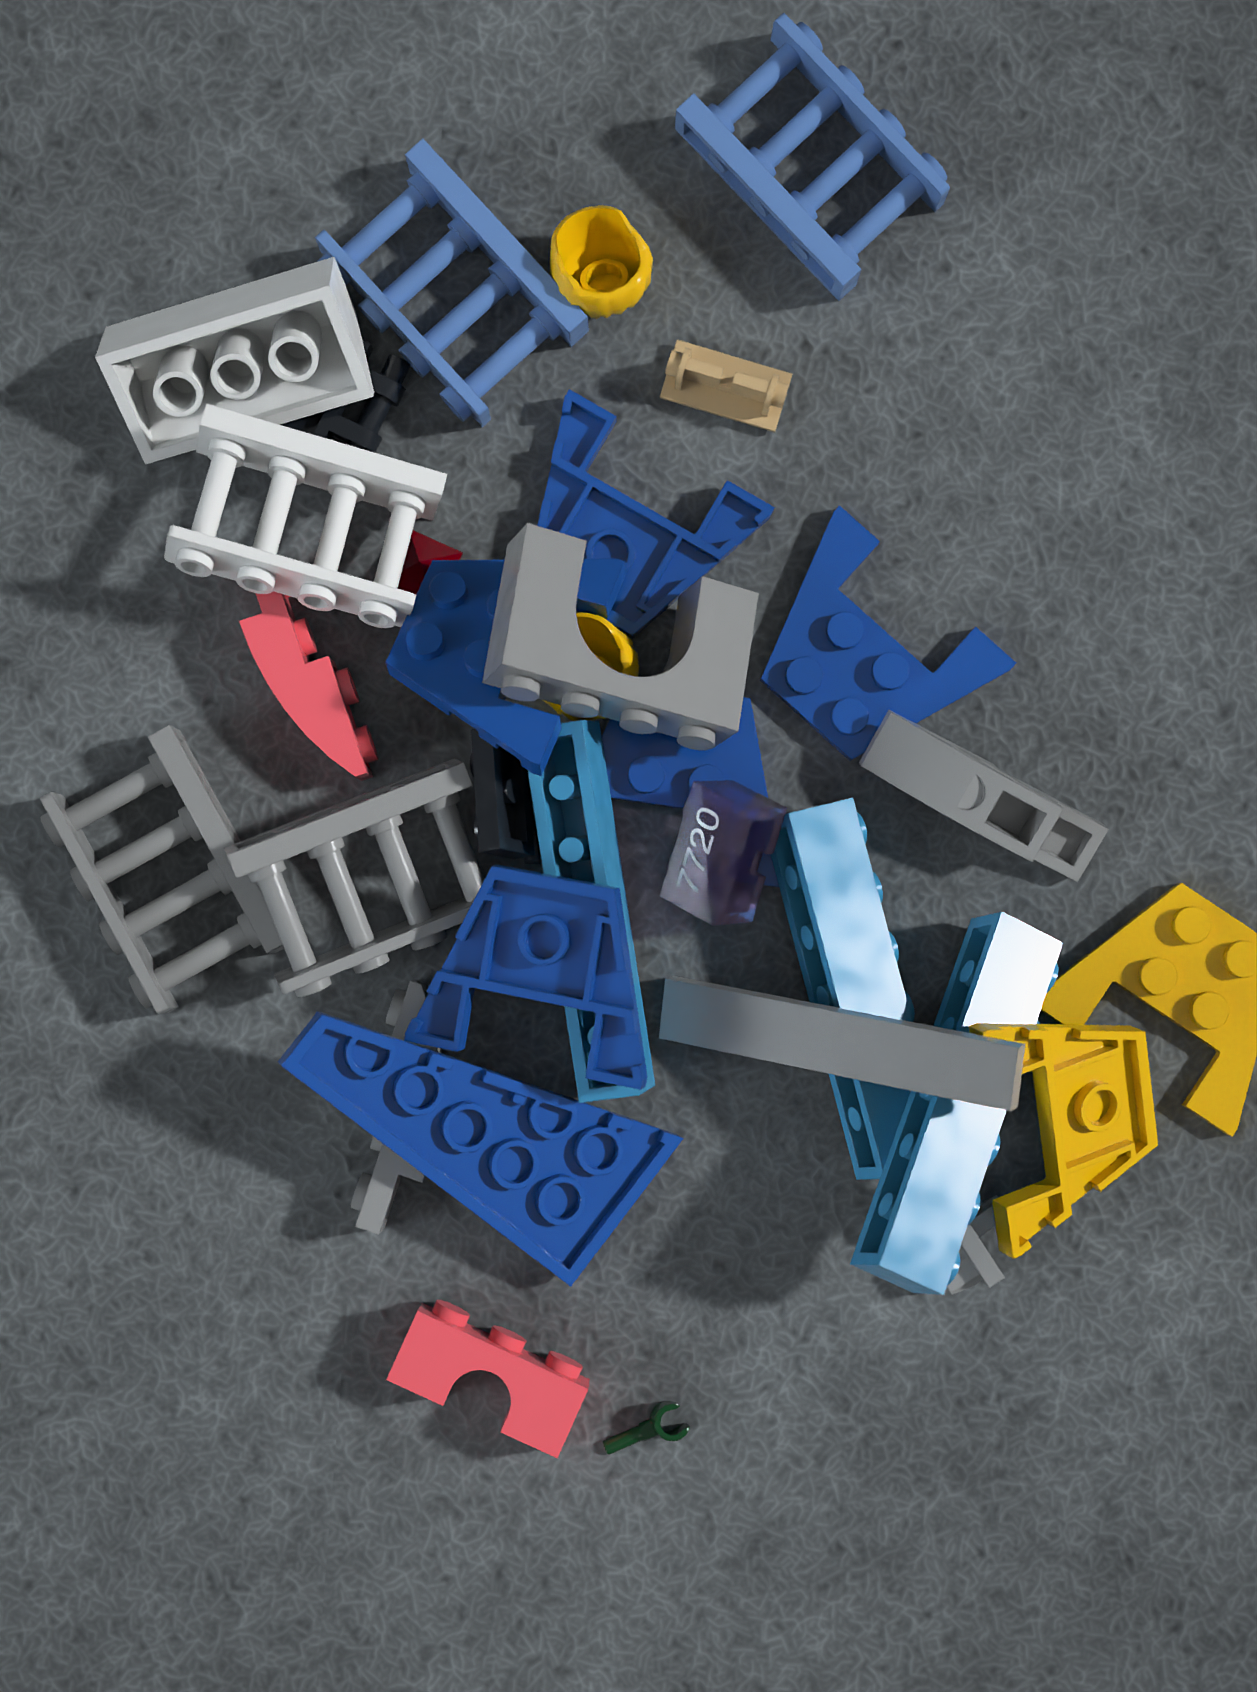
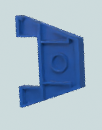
M569 389L563 401L559 430L554 444L548 482L537 526L586 540L584 559L617 558L625 561L626 576L610 615L606 620L633 639L678 600L685 590L699 578L710 572L767 522L775 507L727 480L698 531L693 534L587 473L616 424L617 418L612 413Z
M839 505L831 516L760 681L851 761L864 754L888 710L917 724L1007 673L1016 662L975 627L935 672L928 670L839 590L843 583L880 543L875 536Z
M617 558L583 559L576 601L577 611L599 615L608 619L626 576L624 560ZM432 560L416 594L411 615L406 616L385 662L389 675L450 716L453 713L476 729L480 738L496 749L501 746L520 760L521 766L531 773L542 776L562 729L560 716L506 701V696L501 693V688L482 683L505 560Z
M743 697L739 731L709 750H694L683 747L677 742L676 737L659 732L652 734L632 733L622 729L619 721L609 720L602 734V742L611 799L692 811L707 808L719 815L733 816L735 824L726 880L779 888L762 823L772 819L750 698Z
M502 865L491 866L455 935L457 940L441 970L436 972L427 989L429 993L415 1018H412L405 1031L404 1041L456 1052L465 1049L474 991L477 988L594 1012L596 1017L585 1078L639 1090L646 1087L647 1070L620 888Z

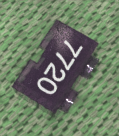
M733 780L693 781L690 794L683 807V818L674 849L667 862V873L660 896L713 926L753 922L766 876L757 872L763 853H774L787 807Z

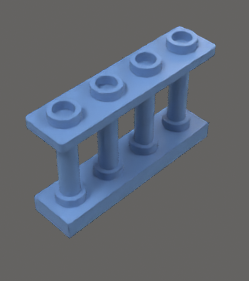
M782 13L773 22L771 41L778 50L720 104L710 103L706 106L693 93L676 109L675 129L830 293L840 301L857 285L861 268L857 265L859 262L858 254L919 197L936 212L944 204L950 186L946 182L947 175L940 163L926 152L920 155L905 139V130L898 119L886 109L878 111L863 95L864 88L856 75L843 65L837 68L823 54V46L814 31L803 22L795 24L785 13ZM796 67L820 93L759 149L751 147L748 150L732 134L735 131L733 124ZM835 111H838L857 130L861 137L800 193L793 190L789 194L774 178L776 175L775 167ZM879 154L903 180L842 236L834 234L830 237L815 221L818 218L816 211Z
M422 138L405 154L408 168L412 175L407 180L409 187L343 247H340L323 229L315 237L323 254L318 261L335 257L345 285L350 283L364 298L358 304V308L368 321L380 333H383L390 327L405 343L398 351L414 371L422 378L431 371L445 386V389L439 395L449 409L461 421L464 422L471 415L483 427L491 420L488 407L480 398L545 339L549 338L554 341L560 335L572 347L589 332L588 316L579 306L571 305L567 301L565 296L559 292V287L555 280ZM438 203L453 219L447 224L450 231L386 289L381 291L361 270L359 265L424 206L432 209ZM479 247L494 263L488 268L491 275L422 336L399 309L465 250L472 253ZM520 291L534 307L529 312L531 320L463 380L443 359L440 353L503 296L508 294L513 297Z

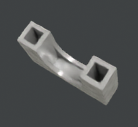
M527 523L509 542L482 683L501 688L503 695L514 700L535 701L541 699L559 704L563 712L575 717L592 718L598 715L620 722L619 725L622 729L632 733L652 734L659 732L677 738V742L681 746L694 750L712 749L739 731L759 593L702 576L678 598L670 654L663 672L649 677L626 675L610 668L599 660L589 649L579 630L576 617V601L587 541Z

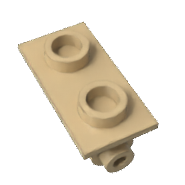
M677 340L668 360L665 372L666 377L660 398L775 432L793 374Z

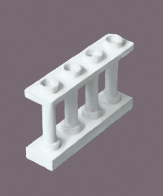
M206 403L199 426L196 453L207 455L211 463L192 528L190 530L175 525L170 526L166 539L164 559L174 563L179 570L189 575L207 577L213 574L235 580L240 587L253 593L270 594L274 591L298 598L302 605L313 610L331 611L337 609L358 615L361 621L374 627H402L406 616L411 615L416 598L415 594L398 589L416 519L420 518L433 521L443 494L447 474ZM241 466L268 473L272 478L252 547L216 537L235 468ZM302 483L327 490L332 495L313 564L277 555L295 487ZM360 501L386 507L391 512L374 582L337 572L356 502Z

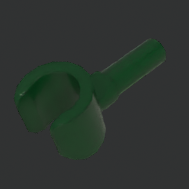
M674 1401L660 1402L651 1411L650 1419L603 1440L607 1454L610 1455L644 1439L646 1441L658 1435L666 1441L674 1442L681 1440L690 1429L687 1423L669 1432L663 1431L660 1424L663 1414L679 1408L680 1405Z

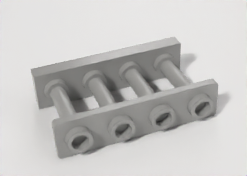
M171 725L148 736L156 751L148 756L150 763L69 807L63 795L55 792H49L40 797L47 813L40 816L44 829L58 848L66 846L76 864L75 867L70 869V875L74 884L85 900L95 899L106 919L99 923L103 937L116 955L124 952L135 972L128 977L133 992L146 1009L153 1006L158 1014L169 1013L179 1007L170 991L171 988L244 947L251 945L255 949L262 945L266 953L275 954L284 949L258 881L251 882L248 874L236 879L224 848L239 843L241 840L181 731ZM161 784L165 788L172 785L175 786L185 804L184 807L178 809V817L98 860L82 828ZM191 837L195 842L202 838L205 840L214 857V860L207 863V871L135 911L127 913L111 883L112 881ZM219 891L224 895L233 891L244 913L237 916V924L162 966H156L140 935Z
M455 758L224 848L236 879L248 874L251 882L258 881L292 966L274 974L282 994L295 991L297 997L314 994L332 984L329 976L353 967L355 974L376 969L390 960L387 953L408 944L411 945L412 950L433 946L447 938L446 929L463 922L485 880L456 803L461 800L458 791L472 786L464 762ZM422 805L426 813L432 812L465 896L431 911L398 828L403 823L400 814ZM364 828L368 836L375 835L407 917L406 921L374 934L340 851L345 846L342 837ZM307 851L310 859L317 858L350 942L316 957L313 954L281 873L286 869L283 860Z

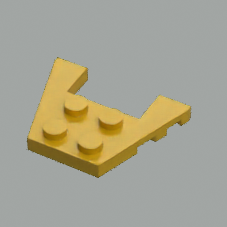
M1177 883L1119 928L1117 932L1061 974L1050 991L1046 993L1041 1011L1060 1024L1084 1025L1111 983H1115L1215 1050V1055L1182 1105L1226 1135L1233 1137L1238 1129L1257 1057V932L1183 883Z
M975 1023L969 1026V1033L1026 1044L1022 1074L1029 1071L1033 1073L1046 1177L1042 1181L992 1200L998 1247L1002 1253L1012 1259L1023 1255L1032 1247L1029 1242L1031 1237L1048 1224L1054 1228L1059 1226L1072 1215V1204L1092 1188L1101 1192L1158 1146L1145 1031L1130 1025Z

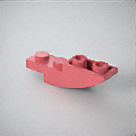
M274 591L270 594L256 593L262 613L239 620L250 652L266 683L302 732L330 759L361 781L372 778L368 763L378 760V755L367 725L359 728L356 727L349 705L358 703L359 697L348 667L337 670L335 662L329 656L309 662L307 655L316 653L317 647L307 619L305 617L298 620L295 619L289 601L291 596Z

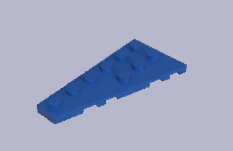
M319 1011L316 1012L278 1060V1063L570 1287L684 1139L675 1133L585 1102L579 1103V1100Z

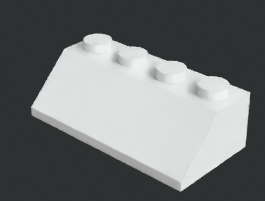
M335 257L107 326L95 356L145 465L196 450L199 426L206 403L280 425L374 396L357 314Z

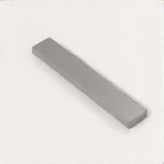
M678 976L665 978L659 1039L1006 1111H1012L1018 1107L1026 1045Z

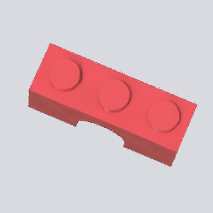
M436 1300L434 1307L422 1303L386 1380L443 1406L453 1384L462 1375L475 1370L491 1372L503 1380L511 1398V1405L500 1432L558 1458L589 1389L590 1379L580 1375L583 1366L577 1361L554 1351H549L546 1359L523 1349L527 1342L526 1339L506 1328L493 1325L490 1333L472 1326L467 1323L470 1314L449 1302Z

